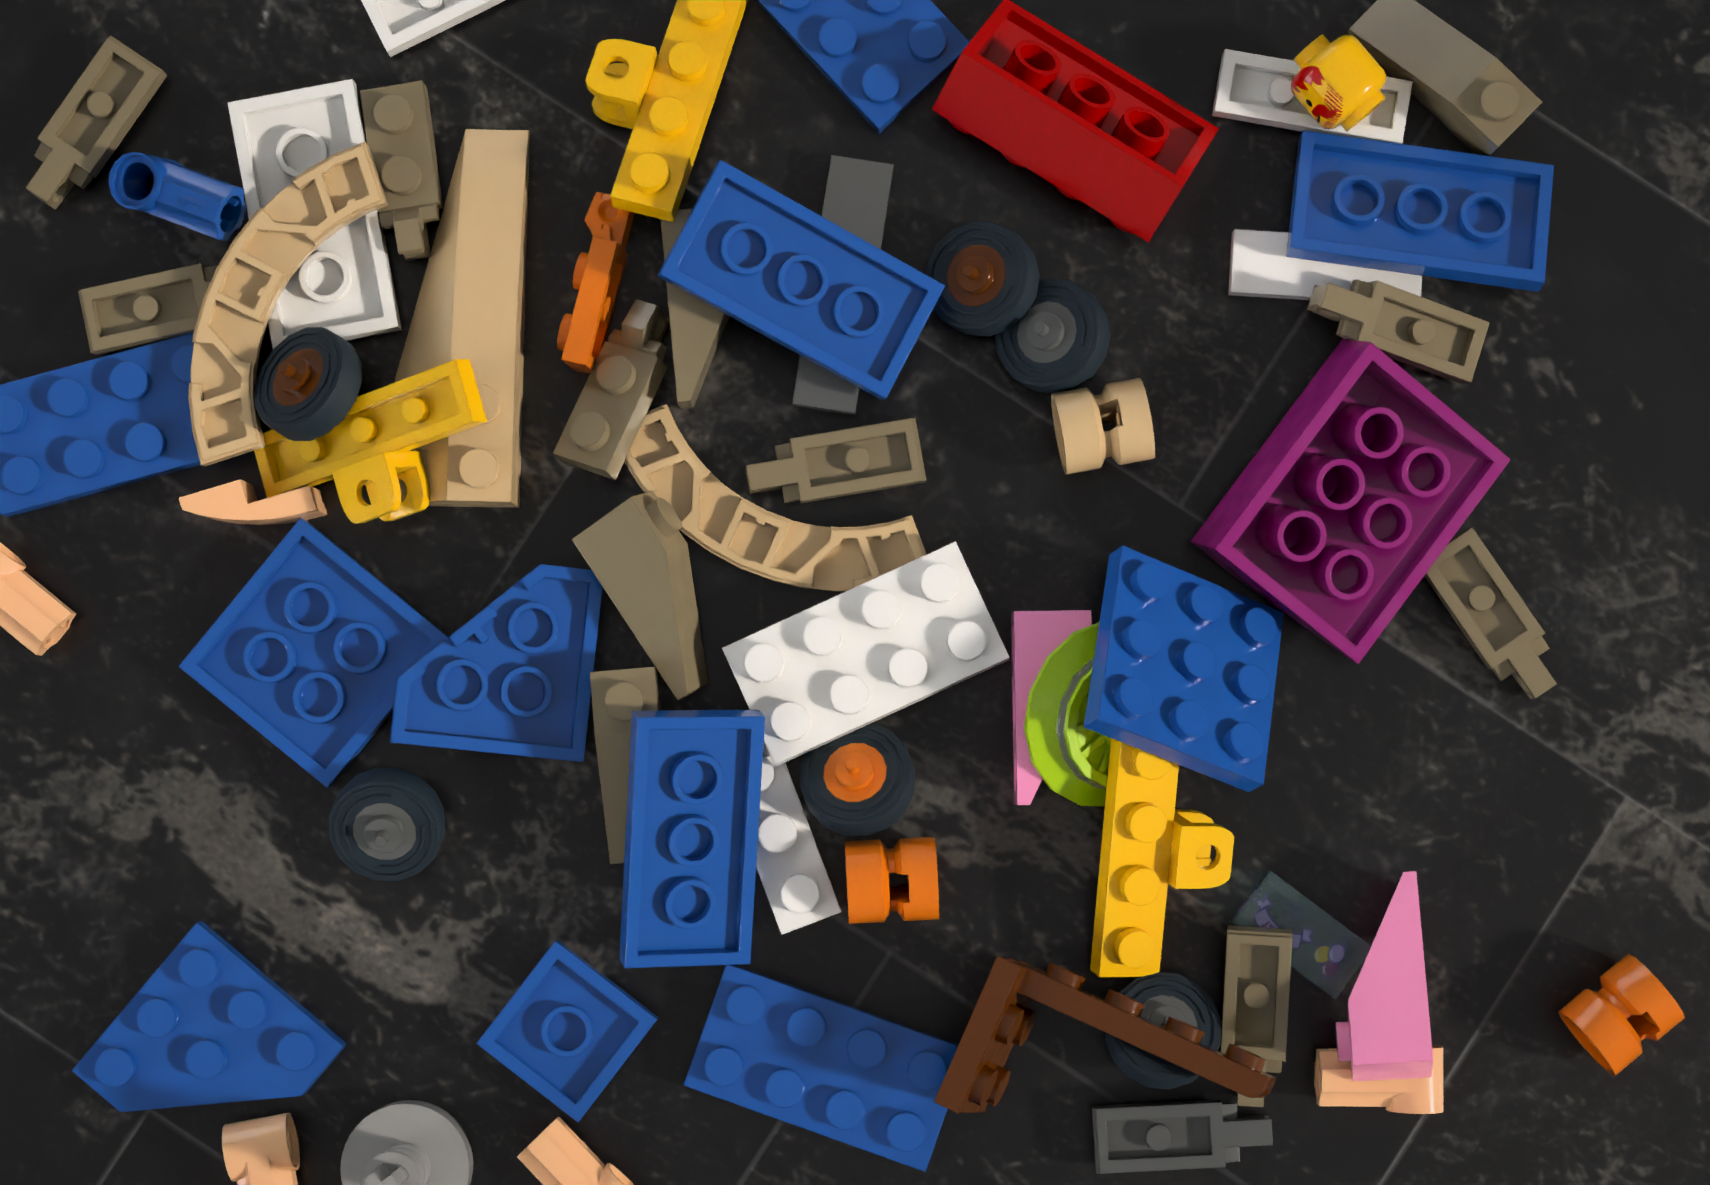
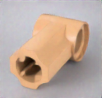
M0 542V626L35 655L42 656L67 632L76 613L25 572L24 569L27 567L25 563Z
M1432 1044L1433 1069L1431 1078L1352 1081L1351 1061L1338 1062L1337 1048L1316 1049L1314 1063L1316 1104L1319 1106L1386 1107V1111L1405 1114L1442 1113L1444 1111L1443 1046Z
M290 1113L230 1123L223 1126V1157L232 1182H237L238 1185H298L296 1170L300 1166V1147L296 1126Z
M559 1116L517 1156L543 1185H634L611 1163L605 1165Z

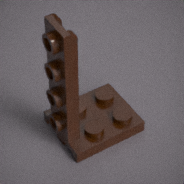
M997 956L934 1103L955 1113L985 1112L988 1103L993 1106L998 1104L1011 1075V1071L1004 1068L1014 1044L1021 1047L1033 1027L1036 1018V1011L1030 1009L1033 1000L1248 1098H1263L1271 1092L1277 1078L1262 1071L1266 1059L1229 1043L1225 1054L1201 1044L1205 1032L1190 1024L1169 1016L1165 1026H1161L1142 1017L1141 1014L1145 1005L1126 995L1109 989L1104 1000L1082 990L1086 978L1064 967L1050 962L1045 973L1044 970L1024 961L1018 962L1011 958L1005 959Z

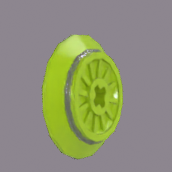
M1099 622L1073 632L1046 658L1029 691L1024 723L1030 760L1034 768L1050 790L1080 806H1105L1111 738L1084 728Z

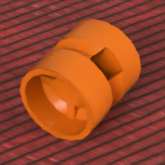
M935 836L899 838L894 848H886L880 839L845 841L849 924L885 922L890 912H897L903 921L939 919ZM889 873L907 875L908 884L889 887Z
M1631 954L1624 956L1600 976L1601 989L1598 992L1585 989L1558 1011L1560 1018L1577 1041L1612 1076H1616L1643 1053L1641 1045L1643 1039L1658 1041L1685 1018L1683 1011L1669 991L1645 965Z

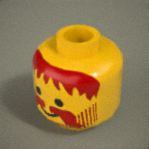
M1322 34L1293 59L1301 69L1291 81V91L1324 129H1334L1341 125L1348 132L1386 99L1380 91L1386 82L1385 71L1353 35L1341 36L1330 43Z

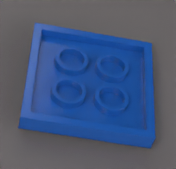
M300 518L179 667L320 783L329 788L334 785L393 712L396 678L449 636L307 520Z
M1124 545L1109 554L1084 728L1247 792H1251L1264 785L1284 613Z

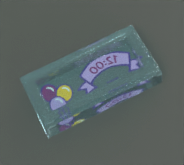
M1267 870L1230 920L1236 926L1292 929L1291 967L1334 999L1339 996L1359 969L1371 948L1368 943L1270 870Z

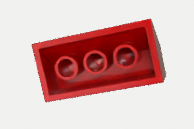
M1003 0L961 52L932 108L934 112L946 118L957 130L966 134H972L1001 152L1011 163L1020 167H1026L1055 185L1066 197L1083 202L1109 218L1120 230L1135 234L1148 243L1219 130L1218 127L1010 0Z

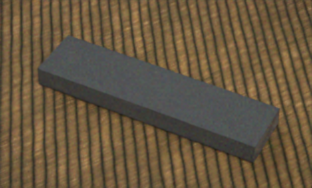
M831 155L822 217L881 249L894 164ZM800 355L793 406L855 416L859 387Z

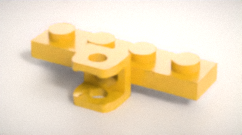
M677 0L658 55L656 47L628 40L607 39L598 43L585 80L588 90L595 96L592 101L593 111L597 117L605 122L633 129L610 195L613 208L670 222L675 221L748 0Z
M454 359L358 396L344 420L328 434L312 441H292L273 429L263 433L266 447L254 450L267 498L309 485L313 487L334 479L341 506L351 522L366 523L378 517L382 521H395L425 510L430 501L429 483L420 451L410 450L487 422L470 359ZM398 479H401L407 488V495L403 502H401V489ZM363 485H366L371 505L367 504L362 497Z
M1112 738L1110 743L1090 970L1098 977H1144L1160 972L1168 884L1175 889H1207L1226 883L1231 876L1234 835L1223 826L1214 824L1210 817L1200 811L1175 809L1179 772L1178 764ZM1211 845H1213L1216 849V857L1210 864Z

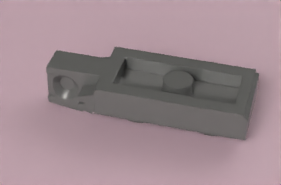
M1220 1099L1092 1106L1096 1174L1226 1167V1163L1240 1161L1239 1147L1273 1145L1272 1118L1269 1119V1115L1237 1116L1236 1102H1221Z

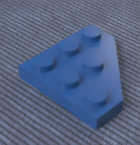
M545 564L536 566L396 678L389 742L584 762L591 698L590 672L594 671L603 588L593 571Z
M200 921L192 927L73 1068L72 1072L119 1112L296 1097L307 1093L347 1043L208 925Z

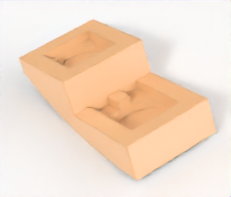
M239 479L179 497L183 511L212 520L235 524H285L298 522L300 518L309 520L328 515L321 491L310 485L258 501L253 485Z

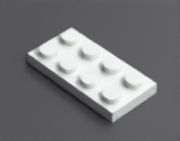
M353 79L228 102L249 219L260 207L263 209L281 190L291 184L292 180L306 169L335 153L363 142L367 143L357 85ZM377 210L344 226L325 240L305 259L290 278L278 298L268 321L273 349L286 337L306 327L326 328L346 341L402 330L384 230L381 227Z
M956 541L722 648L749 709L760 710L765 716L764 742L776 767L1002 664L1010 658Z

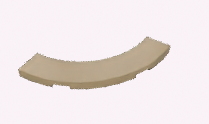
M366 142L335 153L292 180L293 182L281 190L263 209L260 207L232 241L216 268L203 298L193 333L192 342L194 347L188 395L192 432L202 466H208L266 447L259 414L254 406V387L257 381L261 344L267 323L278 298L290 278L305 259L325 240L360 217L388 206L369 145Z
M667 404L647 411L624 461L645 493L653 491L657 498L665 499L674 508L681 521L682 527L680 531L720 559L741 570L770 581L804 589L844 592L927 555L912 515L891 522L869 526L825 527L793 521L767 511L744 499L725 486L700 461L679 431Z

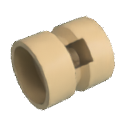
M1141 378L1107 383L1104 385L1100 395H1094L1087 387L1051 394L1055 435L1065 475L1100 469L1105 458L1111 457L1118 465L1155 458V441L1151 413ZM1102 421L1107 423L1114 422L1115 428L1104 432Z

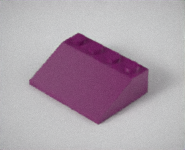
M1342 339L1190 542L1254 592L1352 662L1359 664L1511 459L1373 343Z

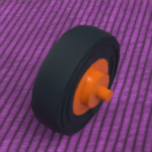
M870 723L807 752L801 763L800 788L809 811L824 827L845 836H868L887 829L905 813L914 795L915 769L906 746L892 731L875 723Z

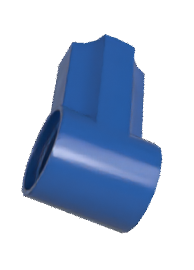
M138 152L122 155L115 161L110 170L108 183L111 195L124 208L147 212L222 241H228L232 233L242 225L247 205L244 202L243 188L186 168L175 160ZM153 173L154 185L151 193L148 195L147 182Z

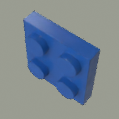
M556 940L476 1044L571 1118L579 1122L659 1017L561 941Z

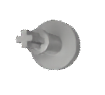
M402 1100L389 1103L365 1117L350 1134L341 1158L342 1185H470L473 1173V1154L469 1139L456 1119L434 1104L418 1100Z

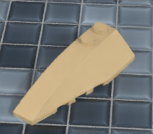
M465 129L432 246L431 257H429L396 374L395 382L454 359H470L487 422L410 450L420 451L430 490L428 506L520 508L529 130ZM398 479L401 489V502H403L407 495V488L405 483Z

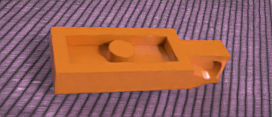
M602 192L595 193L584 219L593 237L589 253L581 252L577 259L573 274V288L579 290L573 314L566 313L563 316L557 337V349L563 351L561 360L572 370L587 374L593 371L595 362L607 340L628 258L625 250L635 215L634 212L613 208L610 198L611 194Z

